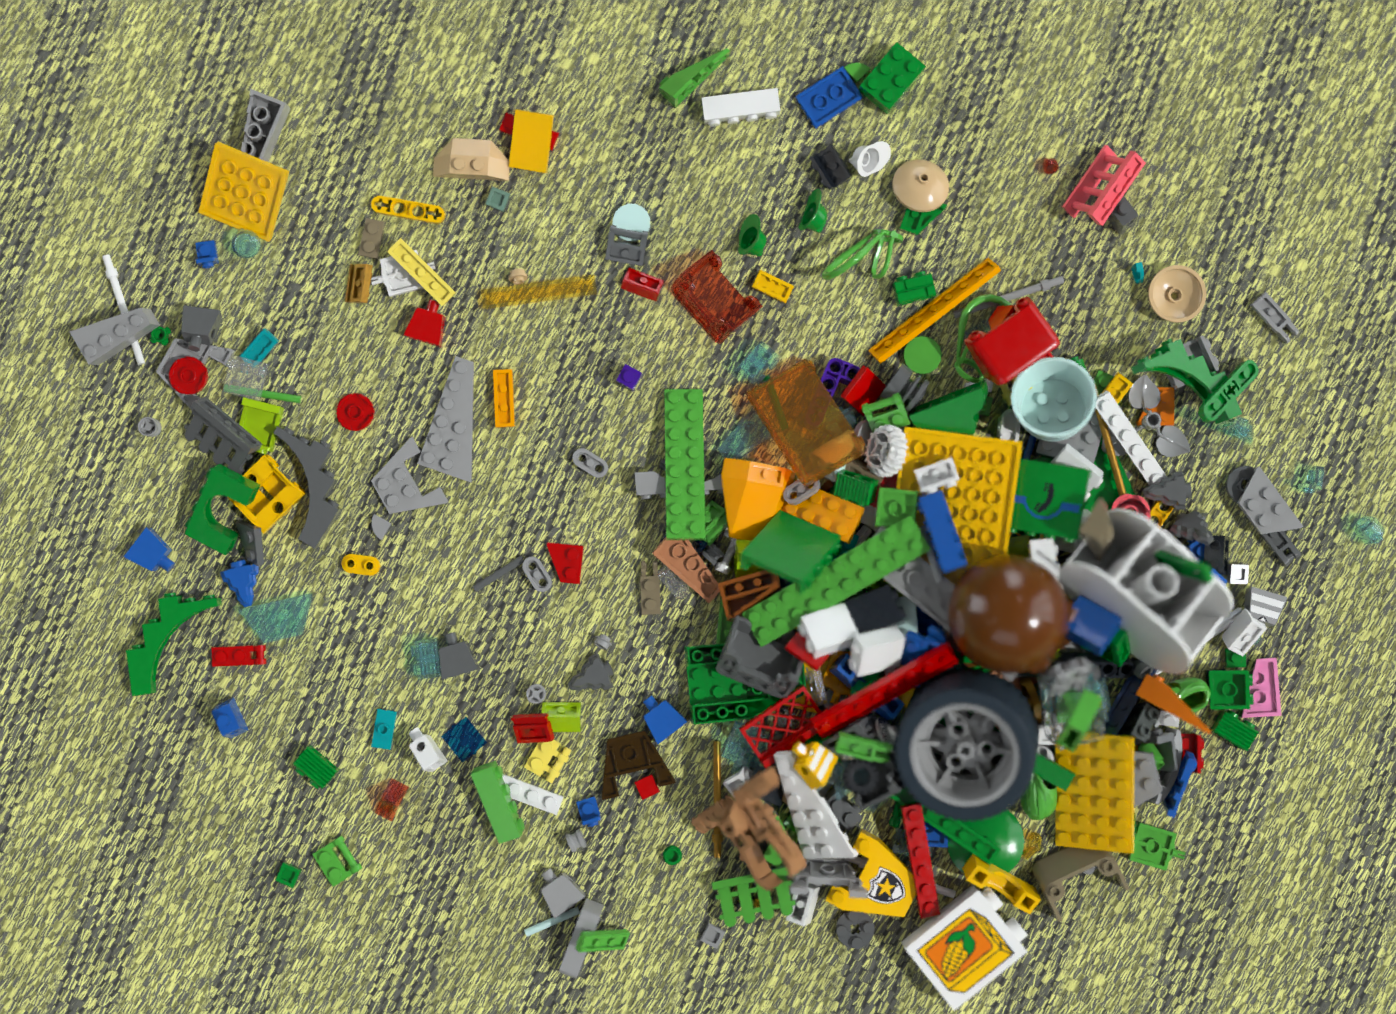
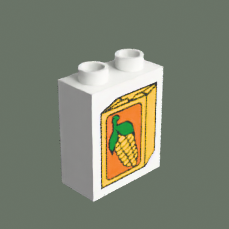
M972 884L942 908L940 915L931 917L901 941L905 950L954 1011L1027 953V950L1020 943L1028 936L1014 917L1004 923L996 913L1003 906V903L990 887L980 892Z

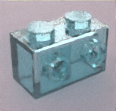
M761 341L736 368V371L752 386L755 383L759 385L766 377L764 373L768 368L772 370L779 363L777 361L779 355Z

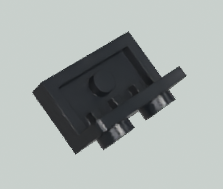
M833 144L818 154L809 157L812 161V168L821 176V183L829 190L836 189L853 177Z

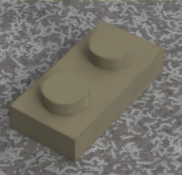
M366 218L358 253L359 256L378 260L385 221Z

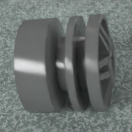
M902 364L886 385L880 397L886 399L899 392L903 403L906 404L905 409L908 414L923 398L930 382L925 379L921 386H919L917 383L922 376L918 375L912 381L910 377L913 370Z

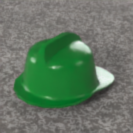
M816 188L808 198L803 217L799 223L800 231L809 229L820 233L827 221V211L820 203L822 196L820 189Z
M751 214L743 221L739 234L738 252L740 255L750 254L760 257L763 254L767 237L760 229V218L758 215Z

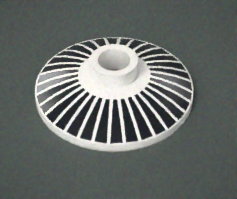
M879 717L876 719L877 733L882 742L888 743L893 747L892 753H895L898 728L895 725L892 726L883 717Z

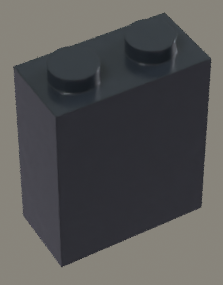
M889 584L845 602L859 634L905 624L904 618L906 613L902 606H898L896 600L899 599L896 589H892Z

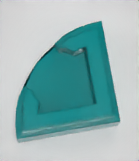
M1142 262L1135 263L1131 270L1135 283L1140 284L1144 282Z

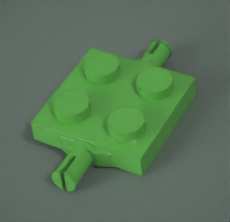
M1138 822L1134 838V853L1129 854L1128 859L1167 871L1172 857L1184 860L1185 857L1182 855H1186V852L1175 849L1177 833Z

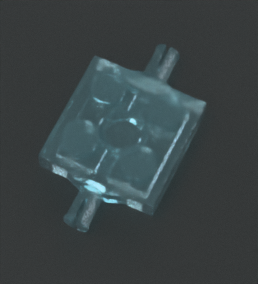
M738 721L734 722L721 752V757L734 762L730 770L732 774L739 772L741 766L755 768L760 763L759 758L739 730L744 723ZM752 726L745 732L748 736L756 737L758 727ZM761 730L760 738L769 739L770 732ZM758 742L757 749L760 753L766 750L768 742Z

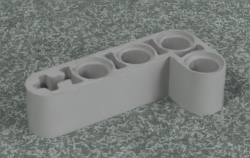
M586 898L558 971L559 973L577 979L587 952H578L575 949L581 932L595 931L604 907L603 904Z

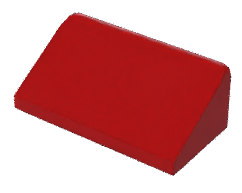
M629 267L622 281L621 289L656 302L664 280Z

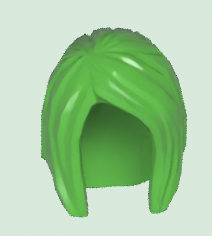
M1187 677L1167 684L1194 713L1208 705L1210 689L1203 680Z
M1035 773L1025 794H1022L1020 802L1023 811L1030 819L1043 820L1049 817L1056 809L1057 786L1051 783L1052 788L1047 789L1040 776Z

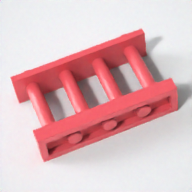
M1104 145L1062 206L1063 209L1072 218H1075L1080 211L1087 212L1088 216L1097 225L1103 226L1146 164L1145 161L1135 151H1130L1125 159L1117 157L1108 145ZM1112 164L1119 165L1115 174L1106 173ZM1101 180L1109 181L1104 190L1096 188ZM1091 195L1098 197L1093 206L1085 204Z

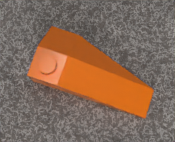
M1156 674L1153 676L1146 675L1136 693L1137 696L1208 734L1211 733L1206 724L1169 685L1163 683L1164 678Z

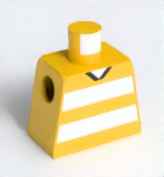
M797 742L792 747V751L798 756L794 763V769L812 790L825 786L839 757L817 742L806 745Z

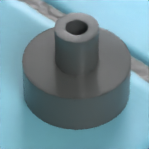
M1136 660L1133 663L1136 667L1134 674L1140 680H1144L1146 675H1150L1154 670L1153 667L1140 660Z

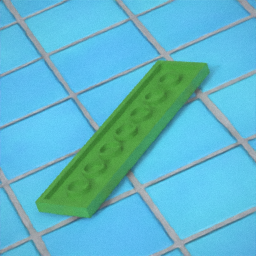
M664 389L666 540H705L703 389Z

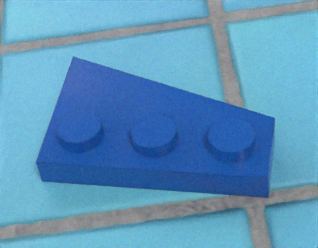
M1189 751L1185 752L1174 785L1162 801L1166 814L1172 818L1176 815L1191 773L1194 772L1197 766L1194 754Z

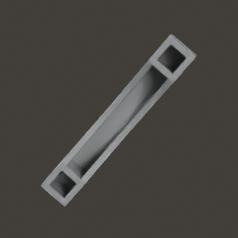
M655 471L635 472L636 496H641V500L652 499V495H660V498H666V478L660 476ZM721 474L704 482L705 495H710L709 491H717V494H723Z

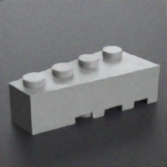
M250 89V101L247 108L248 115L244 127L245 134L241 151L269 162L291 108L285 102Z
M138 308L69 332L88 365H100L159 327L160 324L151 309Z

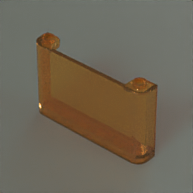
M806 358L745 392L747 399L804 488L864 455V447L866 446L862 437H857L816 374L813 362L811 360L808 361Z

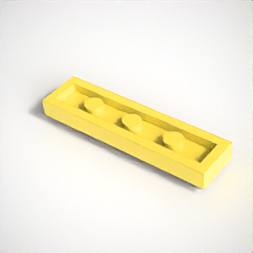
M402 238L387 251L441 306H444L456 294Z

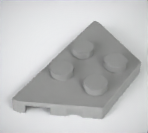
M1260 466L1256 467L1237 504L1259 534H1267L1302 528L1301 522Z

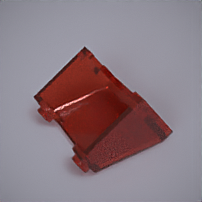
M711 250L680 274L672 285L671 291L674 297L716 343L721 344L760 311L763 306L756 297L748 295L744 298L719 271L722 268L720 256Z

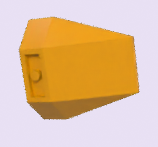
M724 458L721 482L729 538L752 541L779 510H782L785 504L783 492L786 487L794 483L796 472L753 461Z

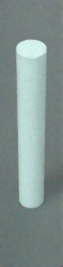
M578 906L563 912L556 918L552 917L525 929L526 936L533 935L580 914Z

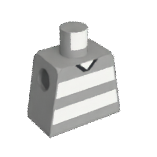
M1250 587L1245 592L1244 609L1249 610L1254 619L1264 623L1267 627L1276 625L1287 597Z

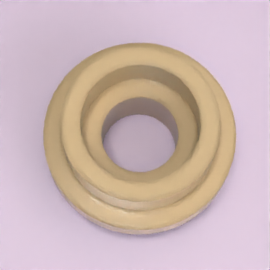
M514 269L510 271L508 278L513 284L519 285L523 284L528 279V276L524 269Z

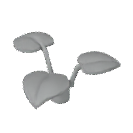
M1147 375L1141 376L1133 383L1128 393L1130 405L1134 409L1143 408V411L1147 414L1142 418V425L1135 429L1136 432L1143 428L1147 430L1156 428V433L1159 436L1156 440V448L1165 457H1176L1189 453L1190 446L1188 440L1180 429L1175 426H1164L1160 433V415L1147 410L1153 409L1159 404L1161 399L1160 391ZM1108 427L1116 456L1127 454ZM1102 439L1101 449L1103 452L1107 454L1105 444Z

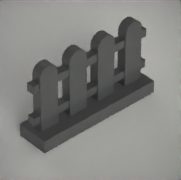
M207 397L195 400L191 406L194 416L190 424L187 423L184 426L186 429V440L193 441L198 439L200 441L199 450L202 453L209 451L215 453L213 461L216 465L227 463L229 469L243 474L245 471L243 466L246 460L252 458L253 455L251 453L258 451L262 443ZM205 424L208 428L203 436L200 431ZM218 436H220L222 440L219 446L217 447L214 445V443L216 442ZM232 448H234L236 450V453L234 457L231 459L229 457V454Z

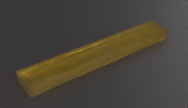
M595 275L485 289L481 290L483 309L486 310L597 295Z

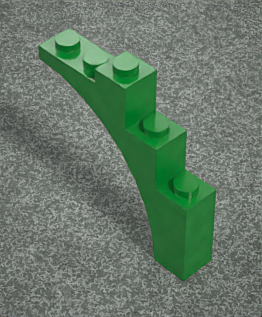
M1171 338L1161 342L1162 347L1155 349L1156 353L1150 355L1152 359L1146 356L1137 360L1138 364L1131 367L1133 374L1141 372L1168 374L1190 387L1203 402L1227 378L1225 371L1219 374L1216 371L1210 373L1203 355L1197 358L1194 355L1188 357L1181 339L1173 342ZM1231 387L1228 388L1229 390L1225 395L1229 394ZM1235 399L1214 420L1216 424L1242 414L1237 400Z
M176 593L164 594V598L158 599L161 622L160 618L148 620V624H142L145 648L144 644L133 645L132 650H126L132 696L156 693L158 662L163 648L171 635L192 616L206 609L221 606V598H215V595L203 596V600L196 601V597L184 599L183 603L182 596H176Z

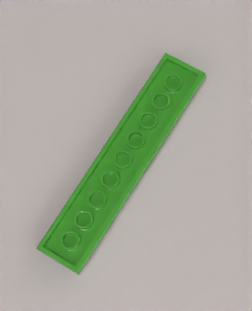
M910 515L831 561L828 567H824L820 577L815 578L810 589H806L802 595L799 594L800 585L793 583L742 614L744 618L751 622V630L760 646L763 647L798 627L802 616L833 607L930 551L931 548Z

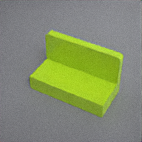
M542 702V713H548V721L551 723L553 732H581V702Z

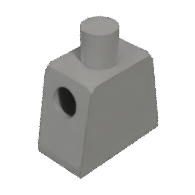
M549 868L541 874L547 882L542 887L541 892L554 918L579 902L586 895L565 872L556 876L553 870Z

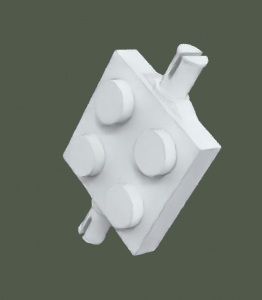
M392 256L379 259L382 267L381 275L371 278L372 285L385 284L389 297L424 289ZM434 261L427 263L432 269H436Z

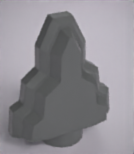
M1183 472L1172 473L1170 477L1163 478L1160 484H1152L1143 489V497L1152 501L1161 500L1164 505L1173 506L1176 510H1185L1186 498H1191L1192 494L1191 484L1189 482L1185 483Z
M1196 510L1189 514H1179L1169 530L1171 534L1178 538L1184 537L1188 540H1196L1205 545H1209L1214 541L1212 532L1207 529L1206 517Z
M595 653L582 666L581 672L573 676L568 686L570 690L578 691L586 688L607 690L614 687L610 676L614 675V672L608 660L603 662L599 654Z

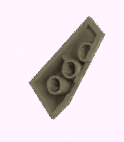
M1099 498L1079 530L1098 561H1101L1107 552L1114 535L1108 508L1101 498Z

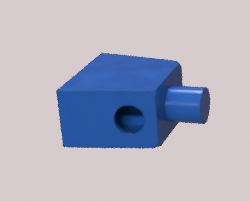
M149 527L143 530L124 555L126 559L150 571H157L161 567L169 572L175 565L167 557L172 549Z
M651 695L643 701L649 710L643 717L657 744L687 723V719L666 699L658 704Z
M234 697L216 705L211 711L223 737L234 738L249 731Z

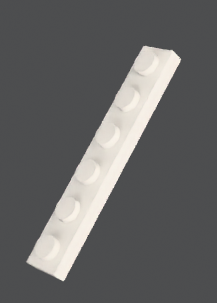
M1106 390L1097 397L1096 410L1149 486L1160 484L1163 478L1168 477L1110 392Z

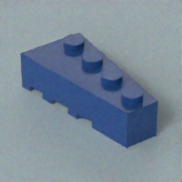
M943 490L920 497V502L917 503L921 514H925L927 521H924L927 533L931 532L933 539L930 542L933 550H937L939 568L943 569L945 573L968 565Z

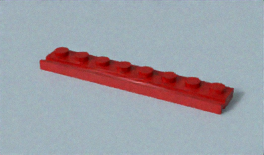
M947 641L810 720L819 735L824 739L959 663Z

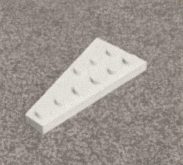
M793 751L776 752L774 754L775 762L803 857L805 859L856 858L858 852L855 848L851 847L848 842V836L846 833L843 834L839 828L838 820L825 799L819 796L816 789L812 790L794 769V763L798 756Z

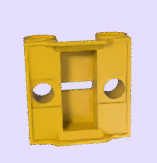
M264 454L243 475L248 479L254 475L257 479L256 483L260 484L254 501L245 506L228 497L255 526L261 528V532L264 534L283 516L287 515L292 506L306 494L300 485L296 482H290L278 469L279 464L268 454ZM262 486L273 497L271 501L260 491ZM279 502L283 505V510L280 513L276 511V505Z

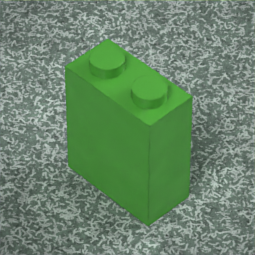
M1085 689L1072 708L1056 744L1074 753L1086 735L1103 698Z

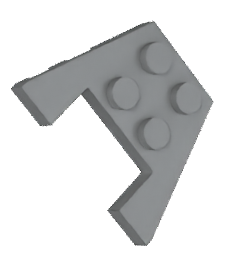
M175 338L156 372L193 411V408H191L193 402L201 399V397L196 394H181L173 389L168 375L172 364L178 359L190 356L199 359L204 365L208 358L211 357L227 366L235 351L229 348L201 344L200 350L195 352L188 349L189 342Z
M413 437L399 449L371 480L389 514L449 503L441 487L422 496L406 467L405 461L421 453Z
M1134 750L1135 808L1162 793L1153 752Z
M844 858L806 859V868L796 875L795 882L791 884L790 894L808 895V883L816 886L823 884L835 887L848 886L849 898L867 899L868 890L862 887V881L860 878H856L854 869Z

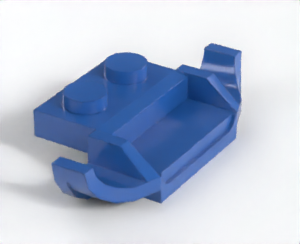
M931 625L928 630V636L925 637L909 630L905 637L900 664L905 666L946 643L944 631Z

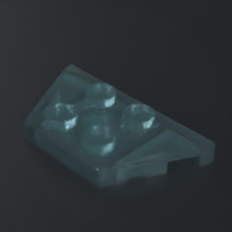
M309 593L239 609V613L248 621L250 627L257 632L263 643L303 635L313 594Z

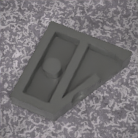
M244 520L235 521L248 562L256 566L264 565L261 528Z

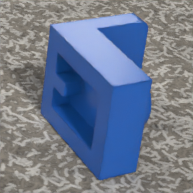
M215 240L195 243L198 258L196 259L197 265L207 269L213 268L214 264L219 263Z
M1187 540L1188 544L1186 546L1193 553L1192 556L1197 561L1204 562L1205 544L1196 540Z
M595 796L576 801L582 826L587 824V827H592L599 824L598 821L601 820V814Z

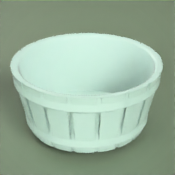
M1060 357L1040 359L1021 372L1014 381L1011 393V403L1015 416L1025 430L1038 439L1053 442L1068 439L1078 433L1092 417L1097 401L1095 384L1089 373L1076 362Z

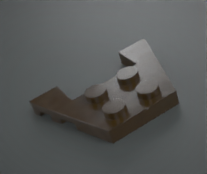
M645 730L607 739L602 800L620 796L615 776L653 767L659 787L676 783Z

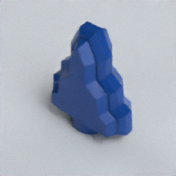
M246 560L230 563V569L220 572L223 582H227L229 589L236 592L237 599L243 607L252 606L254 599L253 587L257 584L256 575L259 574V566L254 564L246 565Z

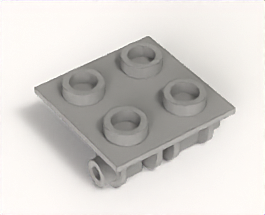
M1079 657L1068 661L1067 664L1062 663L1051 667L1048 673L1055 680L1049 697L1054 695L1060 696L1068 690H1077L1083 687L1092 663L1087 664L1085 658Z

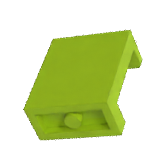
M243 397L241 405H244L239 425L262 443L261 448L255 452L265 455L267 451L273 452L277 438L274 431L277 426H280L284 408Z

